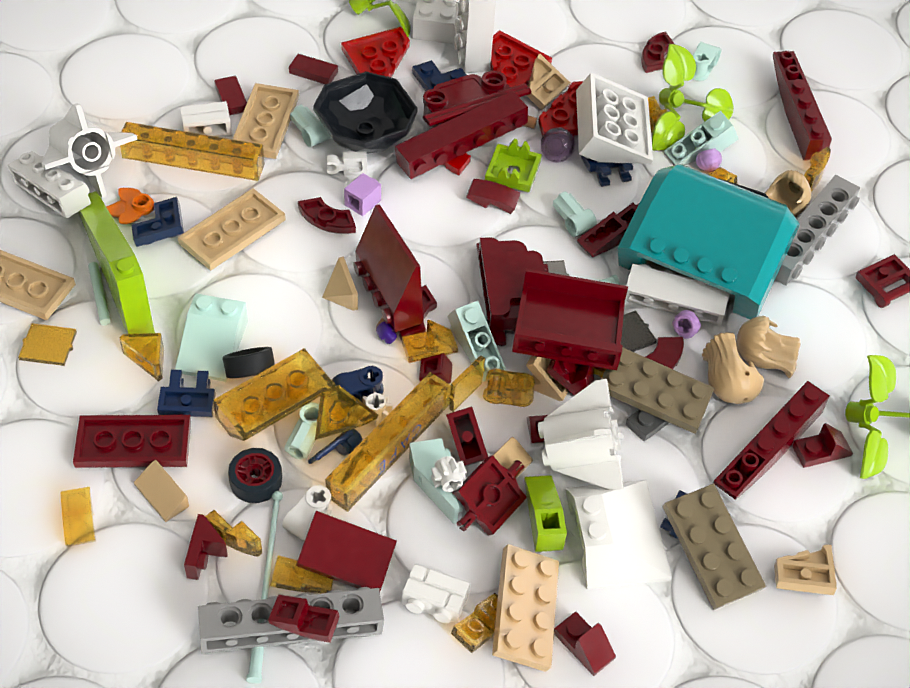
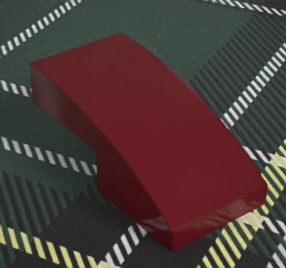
M473 179L466 198L484 208L492 204L512 214L521 193L496 182Z
M278 594L268 621L269 624L285 631L331 643L340 616L338 610L310 606L307 599Z

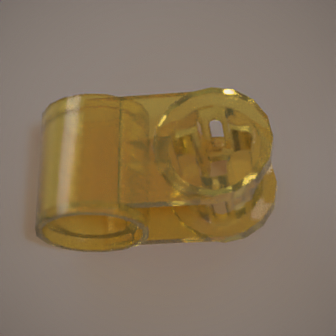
M491 369L487 372V388L483 391V398L487 402L526 407L533 402L535 380L530 374L501 369Z

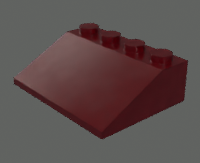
M375 205L355 250L356 262H353V267L356 275L362 277L365 290L371 292L375 306L381 308L385 323H390L393 330L397 332L423 323L421 270L418 261L381 205Z

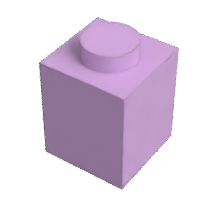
M364 173L344 188L345 206L361 216H364L381 201V184Z

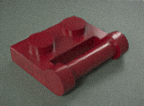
M895 254L858 271L855 277L875 298V302L880 308L888 306L891 301L910 292V269ZM902 279L906 282L888 292L883 290V288Z

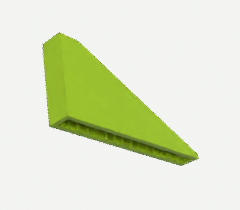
M97 191L88 194L91 204L78 213L130 341L155 334L144 276L137 258Z

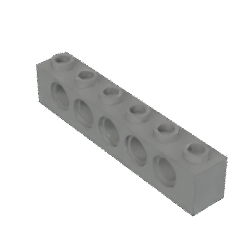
M835 174L797 219L800 226L775 280L787 285L792 278L795 280L798 278L803 270V265H808L813 259L814 251L822 249L826 242V237H831L836 231L838 222L842 224L849 213L848 210H854L860 200L857 197L860 190L859 186Z
M361 587L353 591L341 592L339 590H331L323 594L311 595L309 593H301L293 596L307 599L310 606L338 610L340 617L332 639L382 634L384 616L379 588ZM277 596L253 601L241 599L233 603L223 604L211 602L204 606H198L201 653L318 640L306 638L269 624L268 619ZM352 609L356 613L350 614L345 612V610ZM260 618L267 620L264 623L255 622L256 619ZM226 622H235V623H236V624L233 625V626H226V625H224Z

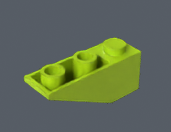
M552 475L524 477L535 552L563 550L567 530L563 507Z

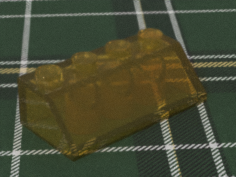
M303 348L213 400L215 418L229 436L245 441L335 388V384L307 350Z

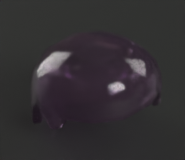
M562 127L548 130L541 139V152L546 159L552 162H564L576 150V139L570 131Z

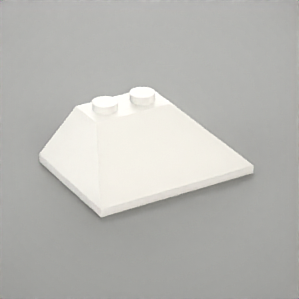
M647 480L623 482L624 489L609 490L597 485L566 488L570 514H576L584 554L581 565L587 589L671 580L672 576Z

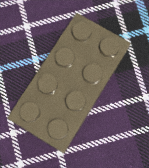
M623 347L617 371L606 369L602 379H607L609 395L694 434H696L715 389L710 385Z
M714 484L668 501L662 506L713 610L767 587Z

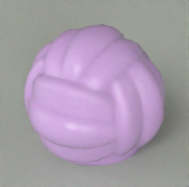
M716 148L698 153L696 158L698 167L709 172L715 171L722 162V155Z
M690 310L681 311L672 322L674 331L684 339L692 338L701 327L699 318Z

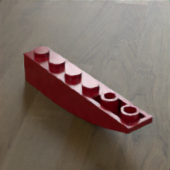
M794 51L773 52L772 57L781 99L803 160L826 159L832 137Z
M807 381L713 481V484L735 500L740 497L789 450L794 441L798 440L823 413L830 395Z

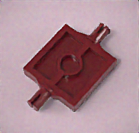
M493 455L488 456L466 478L463 485L453 492L466 511V514L456 523L457 526H461L459 529L466 531L475 521L488 536L493 535L526 500L527 496L519 488L515 479L525 468L521 461L515 460L507 469L501 466Z

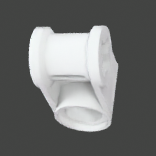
M316 485L308 489L306 494L285 516L282 523L283 528L305 541L315 511L330 515L332 512L329 489L322 485Z

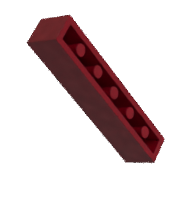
M514 91L508 92L396 145V163L410 179L422 175L439 165H443L458 156L464 155L487 142L527 124L528 106Z

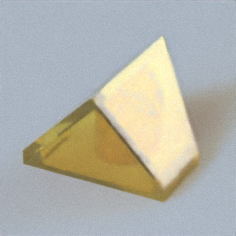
M337 385L321 393L315 440L361 427L377 420L379 415L341 386Z

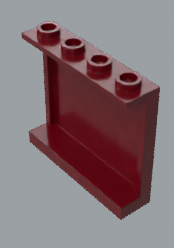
M526 269L512 352L617 371L623 345H621L628 286Z

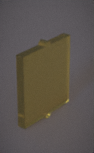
M32 323L26 338L22 340L23 346L18 358L22 361L65 366L69 352L73 350L72 344L77 331L72 328Z
M480 355L451 383L448 399H450L449 409L452 412L482 385L483 373L485 371V358Z

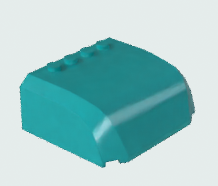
M675 165L658 170L652 178L618 246L619 266L631 270L632 264H646L649 260L735 295L732 312L747 319H753L760 314L800 223L785 204L687 166Z

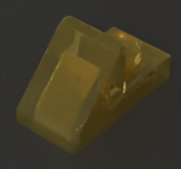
M427 320V332L402 337V345L409 363L421 361L423 358L441 353L448 355L458 352L451 329L432 320Z

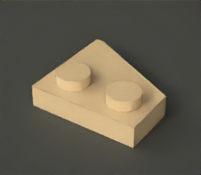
M539 54L535 59L528 84L532 92L526 96L543 110L571 82Z
M823 545L820 551L813 553L805 550L798 552L794 556L787 555L776 559L774 565L776 588L827 595L835 594L837 585L831 545Z

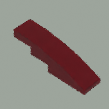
M631 203L618 214L613 211L578 238L577 243L592 258L618 246L639 204Z

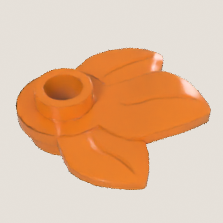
M119 188L118 193L121 200L106 206L111 216L119 217L120 224H130L137 221L141 216L150 214L154 210V201L148 194L141 193L138 189Z

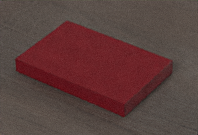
M315 511L296 566L357 589L368 587L370 589L379 588V591H381L397 540Z

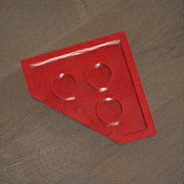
M402 27L341 43V50L356 74L371 72L391 78L410 47V39Z
M500 30L493 35L491 70L503 73L507 78L506 83L510 88L524 83L528 86L535 59L539 54L549 63H552V57Z
M583 81L572 82L568 86V90L563 95L560 94L551 103V107L539 116L538 124L543 138L578 135L576 90Z

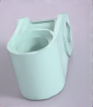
M704 42L699 43L693 54L696 62V71L692 79L703 81L708 78L712 69L719 61L722 48Z

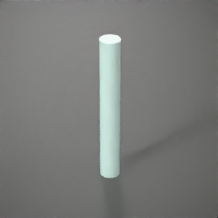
M91 262L88 264L97 311L100 324L105 326L110 324L111 321L98 263Z

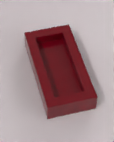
M299 53L289 65V74L322 84L331 83L338 73V65Z
M236 75L214 80L220 101H227L229 116L243 113L247 101Z

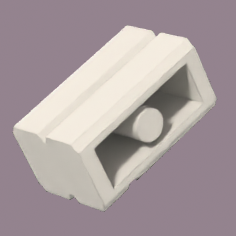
M227 101L180 107L185 141L232 135Z
M414 564L403 589L402 604L406 605V608L413 613L420 614L423 611L432 614L439 622L450 623L451 621L458 623L469 595L470 582Z

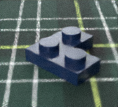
M432 60L412 66V74L425 91L433 89L437 84L467 75L462 68L442 74Z
M177 197L154 203L155 218L132 225L133 241L136 247L149 245L153 242L173 238L184 233L181 208Z

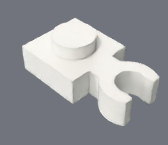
M366 151L343 152V157L336 155L326 156L328 174H336L339 171H343L344 176L361 175L362 173L367 175Z

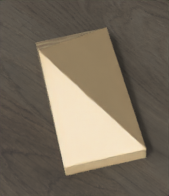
M343 256L338 258L322 298L354 311L358 310V293Z

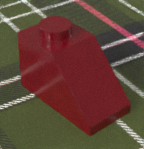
M473 407L446 414L460 461H463L464 466L484 461L488 454Z

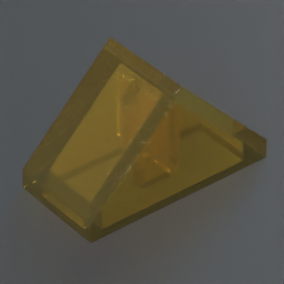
M161 333L123 334L119 337L124 355L157 381L163 379L164 345Z

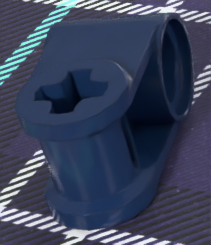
M367 366L351 372L340 373L333 377L331 385L339 406L348 408L363 403V396L368 397L370 394H373L374 387L376 393L383 395V372L377 366Z

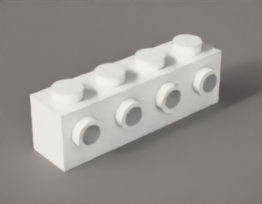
M31 151L22 154L17 160L8 164L16 185L65 218H69L91 204L87 185L83 181L75 179L69 172L66 173L61 170L59 166L49 169L43 168L42 161L44 156H39Z
M632 264L626 284L628 291L625 301L674 314H679L683 310H690L694 312L699 320L721 326L730 293L691 277L679 276L669 270L660 271L652 269V267L646 264Z

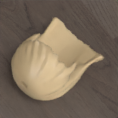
M788 170L780 174L765 192L769 199L785 204L795 218L805 210L812 196L806 177L796 170Z
M759 316L746 321L740 327L737 334L736 346L739 355L748 363L752 361L756 367L779 369L788 378H791L797 366L796 361L801 345L800 339L798 337L781 335L771 330L770 326H778L769 320V317Z
M726 332L714 335V339H711L710 343L706 344V348L703 349L702 353L703 360L708 362V383L715 388L713 392L719 399L728 403L743 404L753 401L762 390L763 376L757 371L752 361H749V366L742 361L737 352L734 333Z

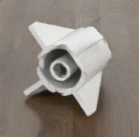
M79 103L72 105L64 119L50 128L49 147L42 161V166L45 169H49L62 164L68 165L77 172L83 173L99 196L103 198L107 195L100 173L109 168L108 164L115 156V147L137 140V136L133 133L104 132L102 129L85 121L82 107Z
M607 379L595 380L546 416L544 421L538 422V431L540 438H544L546 449L542 450V459L545 466L550 465L554 471L609 490L624 489L620 466L621 456L616 455V451L621 450L620 439H624V436L618 430L616 419H610L609 413H614L611 407Z

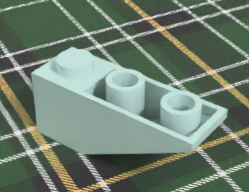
M719 111L664 152L674 165H685L696 161L698 153L714 148L721 152L739 138L733 124Z
M476 301L454 309L447 317L456 339L483 382L507 373L479 302Z
M442 438L409 443V461L414 481L453 524L457 523L458 512L463 510L462 504L453 492L444 491L442 486L434 487L431 478V468L435 467V462L442 457L451 456L449 448L444 449Z

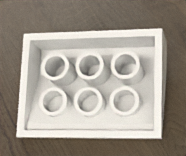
M590 72L576 90L579 154L597 162L651 164L653 162L648 97Z

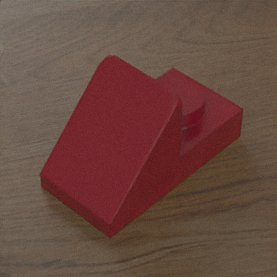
M551 359L546 370L550 376L574 396L594 382L593 366Z
M827 423L823 424L819 435L795 440L792 445L803 468L853 455L842 432Z
M204 514L197 515L184 562L187 579L199 580L201 569H206L208 555L228 557L225 541Z
M577 611L554 628V635L593 676L616 658L602 625L598 622L591 627Z

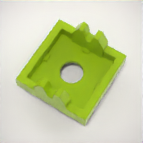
M514 139L509 146L497 144L486 171L485 180L530 193L541 163L542 154L531 152L527 141L523 142L522 147L518 146L517 139ZM515 166L519 168L520 172L518 173L517 169H513L512 173L510 174L508 173L507 168Z

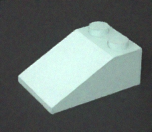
M195 293L187 314L175 370H182V374L196 377L198 371H209L208 379L227 382L228 378H226L223 356L238 351L248 323L246 302Z

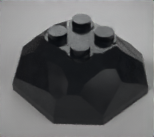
M363 72L325 84L313 105V110L332 139L339 146L354 152L366 151L367 153H374L386 150L409 134L418 107L397 79L371 72Z

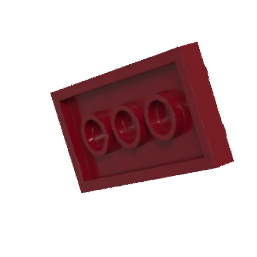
M80 415L73 457L74 467H148L154 460H157L162 467H187L191 416Z

